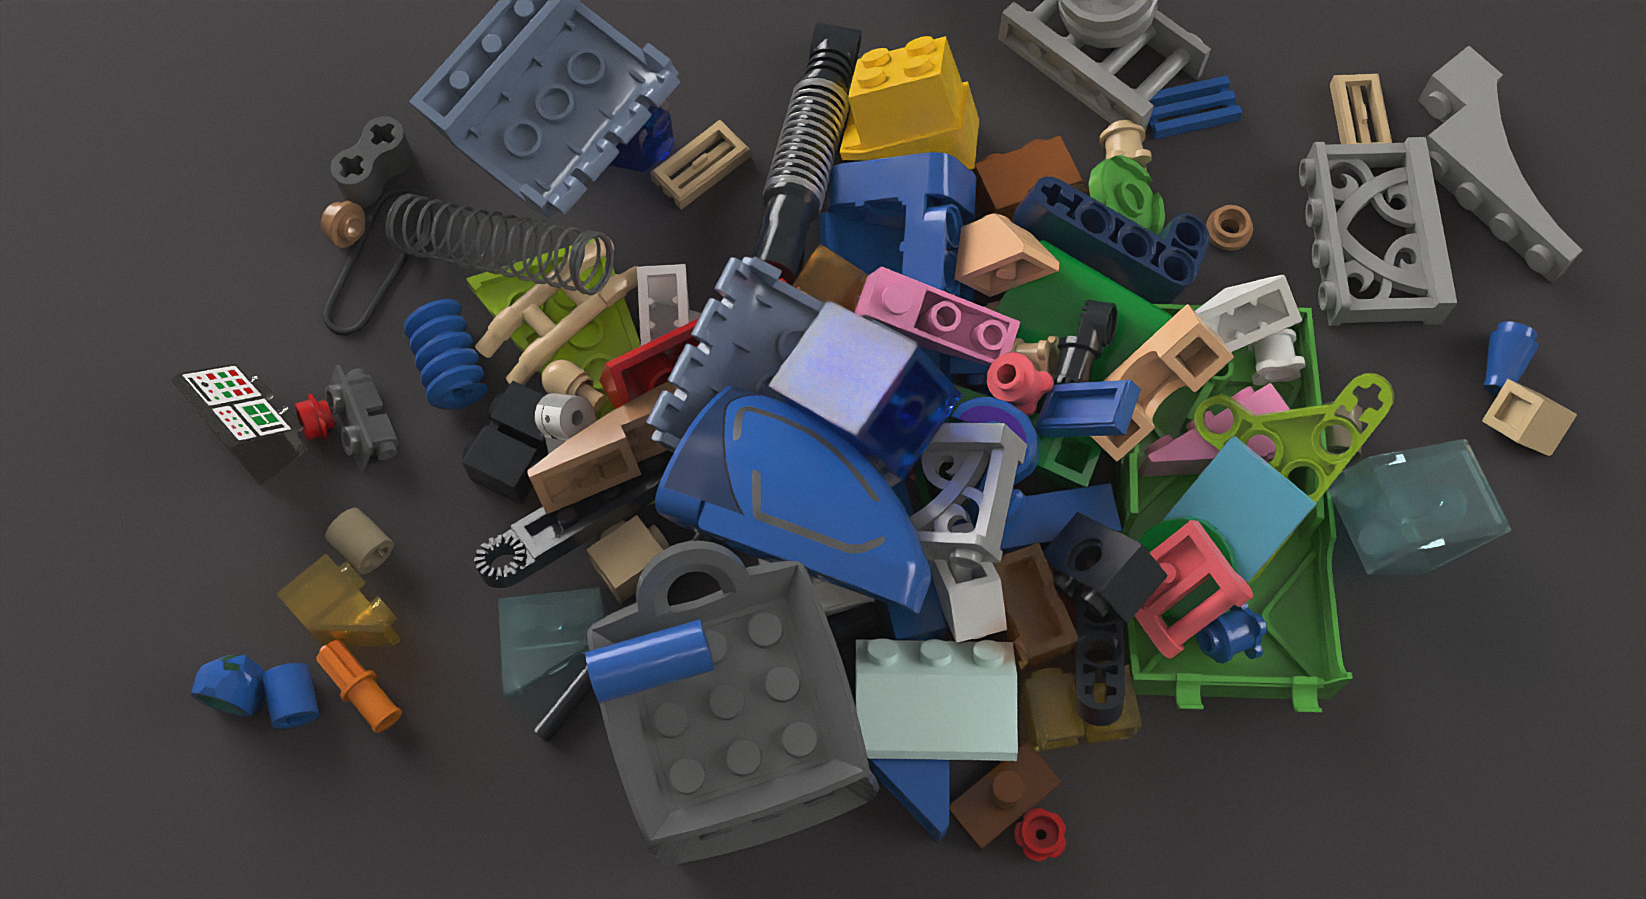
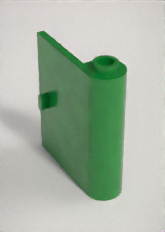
M1041 240L1040 243L1059 261V271L1007 290L995 309V312L1020 321L1015 338L1023 339L1025 343H1039L1041 340H1048L1049 336H1058V338L1077 336L1080 328L1079 321L1082 320L1080 315L1081 313H1086L1082 308L1083 305L1087 306L1085 301L1088 299L1115 303L1118 309V318L1113 342L1109 348H1103L1101 358L1095 360L1090 382L1104 381L1173 318L1172 315L1045 240ZM1044 393L1037 402V410H1042L1047 393Z

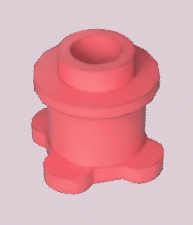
M1008 352L999 356L991 364L987 372L986 382L991 394L996 399L1011 402L1027 416L1033 415L1036 412L1037 402L1044 393L1051 391L1054 385L1051 374L1046 371H1037L1030 359L1018 352Z

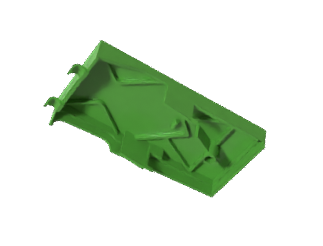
M1153 304L1173 317L1186 306ZM1189 305V306H1190L1194 311H1196V310H1197L1198 308H1200L1202 305ZM1298 308L1303 321L1286 328L1296 333L1297 340L1293 343L1295 356H1302L1305 360L1306 366L1300 369L1301 377L1290 382L1279 381L1271 383L1290 410L1322 405L1311 308ZM1247 345L1232 351L1231 353L1234 358L1195 393L1188 386H1183L1165 398L1153 415L1152 420L1155 428L1119 461L1115 460L1116 502L1122 528L1121 534L1139 542L1148 529L1163 521L1201 475L1141 477L1138 469L1148 456L1145 450L1155 441L1168 434L1175 440L1187 433L1186 425L1194 419L1197 407L1204 400L1216 395L1233 397L1249 386L1255 392L1266 386L1253 384L1251 376L1257 373L1255 367L1256 360L1254 353L1248 350ZM1214 404L1207 411L1211 410L1215 416L1228 407L1222 404ZM1324 429L1321 433V443L1327 451ZM1307 466L1296 467L1289 475V481L1306 495L1315 492L1319 486L1317 473ZM1331 485L1260 576L1248 584L1254 595L1253 598L1247 601L1248 607L1256 615L1260 614L1267 626V633L1263 635L1261 642L1262 656L1249 659L1243 651L1234 654L1233 658L1226 663H1217L1210 656L1202 652L1196 633L1183 643L1184 650L1172 659H1168L1157 649L1136 617L1133 616L1128 623L1123 621L1126 695L1175 696L1178 709L1199 710L1204 709L1201 697L1292 699L1295 712H1322V708L1319 707L1317 700H1330L1353 679L1352 672H1346L1343 665L1332 573V552L1337 536ZM1161 615L1168 626H1172L1178 621L1177 619Z

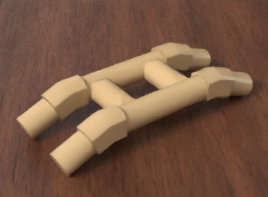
M599 238L601 259L606 256L604 242ZM595 240L585 246V256L579 270V275L595 264L597 253ZM570 253L564 268L559 274L563 281L571 277L569 268ZM633 266L621 274L611 276L603 289L594 295L583 294L578 290L569 291L564 287H551L547 283H537L513 305L507 306L494 318L488 326V331L475 345V348L483 356L491 358L505 340L507 341L523 324L522 322L525 321L541 338H537L519 357V362L506 377L509 384L513 380L525 386L535 372H539L545 363L554 356V352L606 307L609 308L617 300L626 296L628 291L638 286V266ZM554 269L546 275L547 278L555 274ZM557 277L552 281L559 283ZM570 281V282L567 284V285H569V286H574V287H575L573 281ZM561 289L577 307L556 325L539 307Z

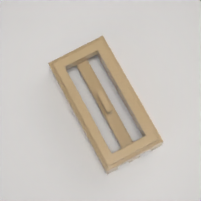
M1334 75L1330 83V89L1341 144L1371 143L1367 124L1368 117L1360 86H1366L1376 142L1372 143H1392L1379 75ZM1346 86H1348L1359 143L1356 142Z
M719 120L650 172L651 180L657 186L661 185L663 192L669 198L672 196L675 204L682 210L750 158V148ZM722 137L725 139V141L709 153H704L693 161V165L673 180L669 178Z

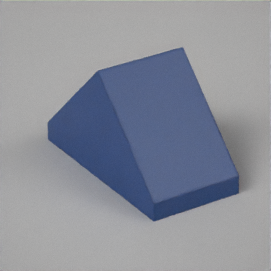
M867 758L873 775L921 826L939 842L946 835L949 827V760Z

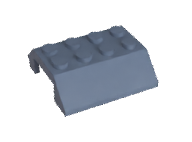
M499 0L411 98L409 103L460 153L529 208L552 219L558 212L565 215L587 190L583 185L586 179L594 182L619 154V150L615 146L619 142L627 144L652 116L647 109L650 106L659 108L680 84V80L676 77L679 72L674 68L667 56L650 43H647L643 49L639 48L582 4L580 0Z
M730 257L714 288L723 296L722 301L709 298L691 333V336L700 342L698 348L689 344L685 345L667 380L677 388L675 393L672 394L662 390L646 421L648 425L656 429L651 439L674 453L686 431L703 408L720 391L731 385L782 401L807 412L834 429L864 455L918 343L874 319L864 325L779 280L778 278L782 270L757 257H744L742 261Z

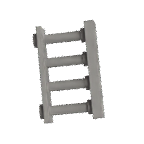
M1044 0L1033 12L1026 11L1013 2L1002 12L998 36L1001 42L1110 124L1119 120H1130L1134 124L1142 126L1145 131L1154 105L1149 101L1180 70H1183L1197 80L1203 73L1211 48L1206 46L1197 35L1187 32L1157 10L1152 24L1138 39L1117 47L1101 63L1095 62L1079 50L1085 44L1081 43L1071 33L1067 37H1061L1045 25L1059 12L1058 0ZM1147 44L1164 56L1166 60L1136 89L1130 88L1114 75Z

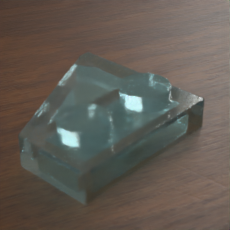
M600 587L498 598L503 694L506 699L517 697L522 693V688L547 673L551 676L567 666L574 656L586 654L589 651L587 631L591 625L604 618L603 598Z

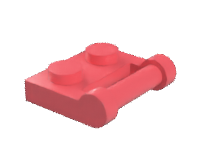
M1190 520L1150 552L1168 576L1134 616L1157 649L1166 658L1172 659L1184 650V642L1233 605L1241 607L1253 598L1254 595L1247 582L1234 571L1199 521ZM1212 576L1220 589L1172 626H1168L1161 615Z

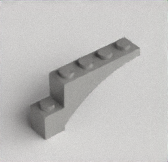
M1468 46L1431 76L1418 99L1431 116L1443 123L1429 134L1426 139L1433 177L1456 197L1462 207L1472 211L1482 220L1498 239L1505 241L1520 254L1531 269L1541 273L1547 280L1553 283L1569 268L1583 250L1556 224L1539 203L1521 174L1509 147L1501 120L1497 84L1503 74L1473 48Z

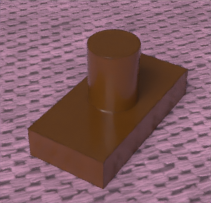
M1027 741L1018 748L1017 761H1002L949 804V815L980 852L1022 818L1027 811L1033 809L1056 790L1062 781Z

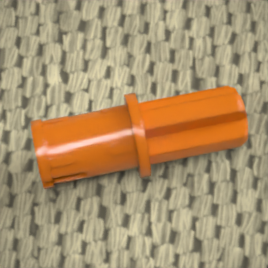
M334 640L319 650V654L316 657L317 662L341 689L340 698L344 702L351 701L371 725V729L375 733L379 734L386 731L399 720L402 710L396 707L375 682L377 679L376 673L373 670L366 671L342 641Z

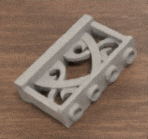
M1407 137L1404 143L1325 145V142H1314L1307 158L1302 159L1300 162L1299 179L1301 186H1307L1309 199L1305 210L1306 223L1308 227H1313L1315 236L1312 247V262L1315 268H1320L1322 282L1319 286L1318 299L1321 310L1327 311L1329 326H1340L1341 323L1422 321L1423 325L1442 324L1457 304V298L1426 137ZM1394 167V170L1376 177L1373 176L1369 169ZM1349 168L1360 177L1363 185L1359 187L1353 177L1341 174L1340 179L1344 182L1345 187L1341 189L1335 188L1331 183L1330 170ZM1385 194L1388 204L1393 198H1399L1402 210L1391 208L1382 195ZM1370 202L1385 220L1406 229V235L1392 243L1383 260L1364 248L1347 230L1348 225L1356 214ZM1335 204L1342 205L1336 213ZM1399 252L1409 253L1412 264H1407L1401 259L1398 267L1394 266L1396 254ZM1356 277L1361 281L1362 288L1359 292L1366 290L1374 279L1381 283L1379 294L1373 299H1356L1349 292L1347 278ZM1395 288L1400 291L1416 294L1418 298H1389L1391 289Z
M879 423L864 456L883 475L890 487L896 485L908 474L914 462H922L927 479L938 489L942 490L934 500L910 517L920 538L929 565H933L934 560H949L951 563L961 567L979 568L981 562H1001L1003 552L1000 550L1017 465L1024 462L1027 444L1005 423ZM884 461L894 462V467L889 473L886 474L881 469ZM942 463H954L951 469L945 471L953 477L951 481L940 477L939 468ZM989 463L984 491L982 493L974 487L980 480L982 474L984 473ZM966 498L975 501L980 508L976 528L970 533H953L952 527L957 520L963 518L970 523V515L960 505Z

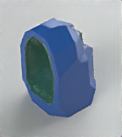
M226 655L201 666L196 674L190 696L201 704L221 712L241 717L252 716L261 709L265 698L262 681L264 670L261 665L255 663L246 655Z

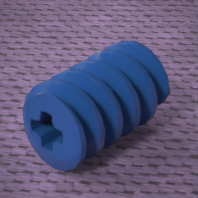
M440 299L429 302L411 313L404 323V332L410 340L409 347L415 356V365L421 373L420 380L426 389L427 401L433 407L446 410L462 409L476 403L486 395L489 388L488 385L479 383L485 373L481 366L475 365L478 362L479 356L474 349H470L473 344V338L469 333L465 332L468 326L467 321L464 317L459 316L462 312L461 304L453 299Z

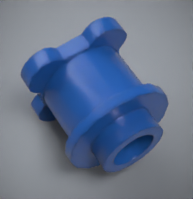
M1246 602L1241 607L1233 605L1230 608L1231 611L1221 614L1197 633V641L1202 652L1210 656L1217 663L1223 664L1230 661L1234 654L1243 651L1249 659L1261 657L1263 654L1261 642L1263 635L1267 633V626L1264 618L1260 614L1256 615Z

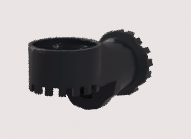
M1090 299L1085 301L1087 306L1083 305L1082 310L1086 311V313H1081L1080 315L1082 320L1079 321L1078 335L1059 338L1057 348L1061 354L1055 375L1052 376L1054 384L1090 382L1095 360L1100 359L1103 348H1109L1113 342L1118 318V309L1115 303Z

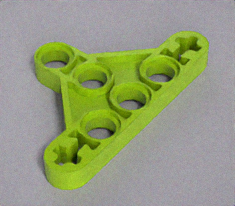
M1365 373L1354 378L1333 404L1254 414L1241 403L1227 395H1216L1204 400L1197 407L1194 414V424L1197 432L1220 451L1234 436L1245 445L1253 436L1265 435L1269 437L1275 444L1276 454L1273 460L1268 463L1289 480L1291 471L1299 466H1307L1317 473L1319 486L1315 492L1307 495L1317 503L1389 412L1394 402V391L1391 384L1384 377L1374 373ZM1372 384H1375L1382 389L1378 394V398L1383 402V405L1380 409L1370 406L1364 411L1358 420L1368 423V427L1365 431H1361L1352 419L1339 415L1336 412L1341 405L1345 407L1348 413L1353 410L1360 399L1358 394L1354 392L1358 385L1367 389ZM1222 404L1232 412L1233 424L1227 432L1216 433L1206 425L1205 413L1211 405ZM1341 425L1350 432L1351 445L1346 452L1332 454L1322 446L1321 433L1327 426ZM1290 536L1283 542V544L1277 549V551L1270 557V559L1264 564V566L1257 572V574L1251 579V581L1248 584L1252 583L1260 576V574L1268 566V564L1279 552V550L1290 538Z

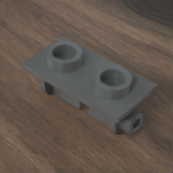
M335 365L330 384L325 387V400L330 407L332 415L337 414L342 426L341 440L348 456L353 455L359 471L364 472L371 456L377 455L379 460H388L397 454L396 447L399 441L387 413L370 417L368 415L369 412L382 410L383 407L372 376L365 374L364 370L360 368L349 371L345 376L341 365Z

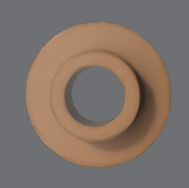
M351 201L332 203L322 215L321 230L333 245L340 248L349 247L364 233V211L360 205Z
M1225 205L1216 209L1210 214L1205 225L1209 232V241L1214 246L1227 251L1243 248L1247 245L1253 234V224L1246 210L1236 205ZM1222 227H1229L1233 229L1235 233H1228L1224 231Z

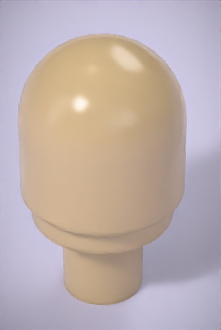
M556 360L544 369L542 384L548 394L560 393L584 397L592 404L595 413L604 406L606 396L593 388L594 381L589 376V373L567 360Z

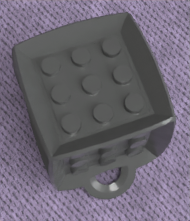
M708 541L679 543L658 553L643 569L636 589L637 603L618 610L590 626L587 631L589 651L701 619L708 639L715 667L714 671L600 704L606 732L626 795L645 840L647 850L655 861L663 865L673 866L756 846L817 825L874 800L879 790V784L869 768L862 731L849 682L826 615L814 589L811 574L804 564L795 560L772 562L745 568L738 556L719 544ZM689 572L707 573L713 576L721 587L720 591L698 600L673 606L668 604L667 594L671 584L678 577Z

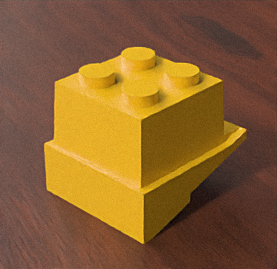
M930 36L916 38L910 41L906 47L888 51L886 48L874 49L865 53L861 59L857 60L848 95L851 108L840 148L842 160L866 161L939 152L954 156L969 170L974 169L979 117L968 81L962 83L946 36L934 40Z

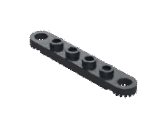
M667 450L640 461L637 465L642 475L548 514L541 507L512 524L511 530L502 535H497L498 537L495 539L493 537L489 538V543L486 544L484 542L480 545L482 549L476 551L477 557L474 559L481 579L486 585L493 588L511 587L655 501L658 486L674 453ZM514 555V562L511 561L509 563V568L507 565L504 566V570L501 567L497 571L493 567L490 568L493 561L498 557Z

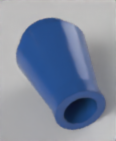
M1501 322L1498 324L1497 330L1490 333L1486 379L1483 385L1485 391L1498 396L1507 379L1518 383L1539 348L1536 342L1537 332L1534 329L1517 322Z

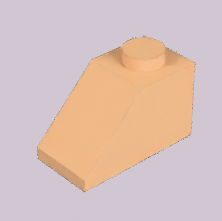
M989 214L982 219L961 227L955 279L989 297L1059 271V261L1030 232L1015 225L1009 218L1003 215Z

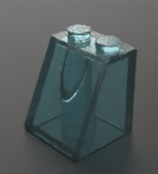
M1466 439L1367 457L1342 471L1328 488L1367 575H1424L1512 531Z

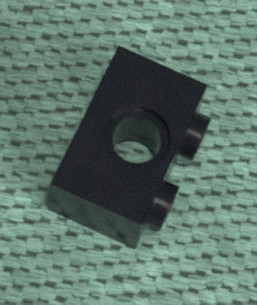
M1079 512L1073 516L1038 557L1051 573V576L1047 579L1048 582L1060 594L1070 600L1077 595L1079 600L1097 616L1103 618L1109 613L1125 623H1128L1168 576L1143 544Z

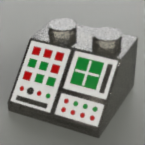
M236 364L179 373L171 379L172 383L260 486L307 450V447L298 436V433L304 427L286 406H283L278 411L274 408L269 400L275 395L257 373L248 378Z

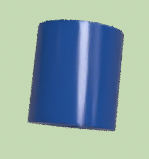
M288 663L273 667L263 673L262 681L273 728L288 729L313 722L319 717L312 675L308 664Z

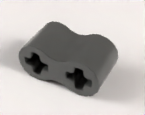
M380 116L372 119L364 127L358 143L349 149L341 151L334 157L330 170L345 201L354 202L362 208L372 206L382 195L387 181L409 169L413 162V153L401 123L390 116Z

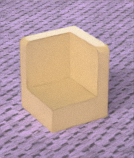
M1507 379L1482 422L1515 442L1550 456L1557 448L1577 414L1548 397Z

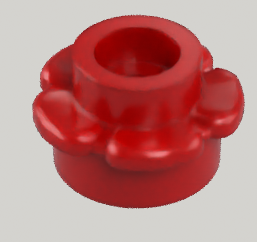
M308 394V400L294 404L300 428L307 441L321 437L322 441L326 440L328 436L327 429L335 427L330 407L326 400L317 402L314 395Z
M1034 808L1024 814L1022 822L1017 823L1014 831L1015 841L1017 845L1023 847V853L1027 858L1043 862L1047 857L1056 858L1064 851L1067 843L1064 838L1066 825L1058 814L1045 811L1043 808ZM1037 831H1044L1046 838L1039 840L1036 837Z

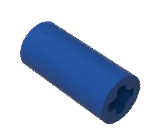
M701 619L587 651L585 654L592 687L600 704L715 670Z

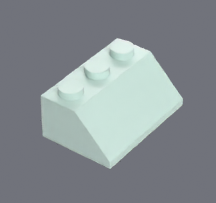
M884 638L856 640L855 708L867 758L1017 761V671L1013 642L983 640L980 642L962 641L956 643V641L938 639L910 641Z

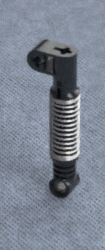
M817 22L814 28L807 70L794 87L763 191V207L765 212H763L762 223L751 258L757 257L782 270L778 279L783 278L787 284L800 291L804 275L805 241L810 229V223L818 218L823 206L832 172L831 167L834 165L844 123L849 111L848 85L851 75H854L862 39L861 30Z

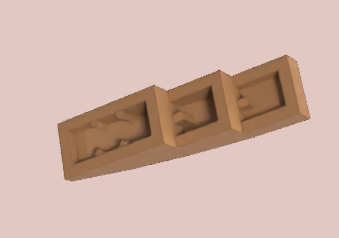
M669 382L657 386L608 413L568 439L527 471L528 476L546 514L642 475L637 465L638 462L667 451L668 449L651 439L656 429L648 425L646 421L662 390L674 394L677 388Z

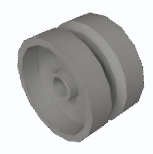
M1058 0L1060 16L1067 31L1081 43L1096 48L1121 47L1138 39L1152 24L1158 9V0Z

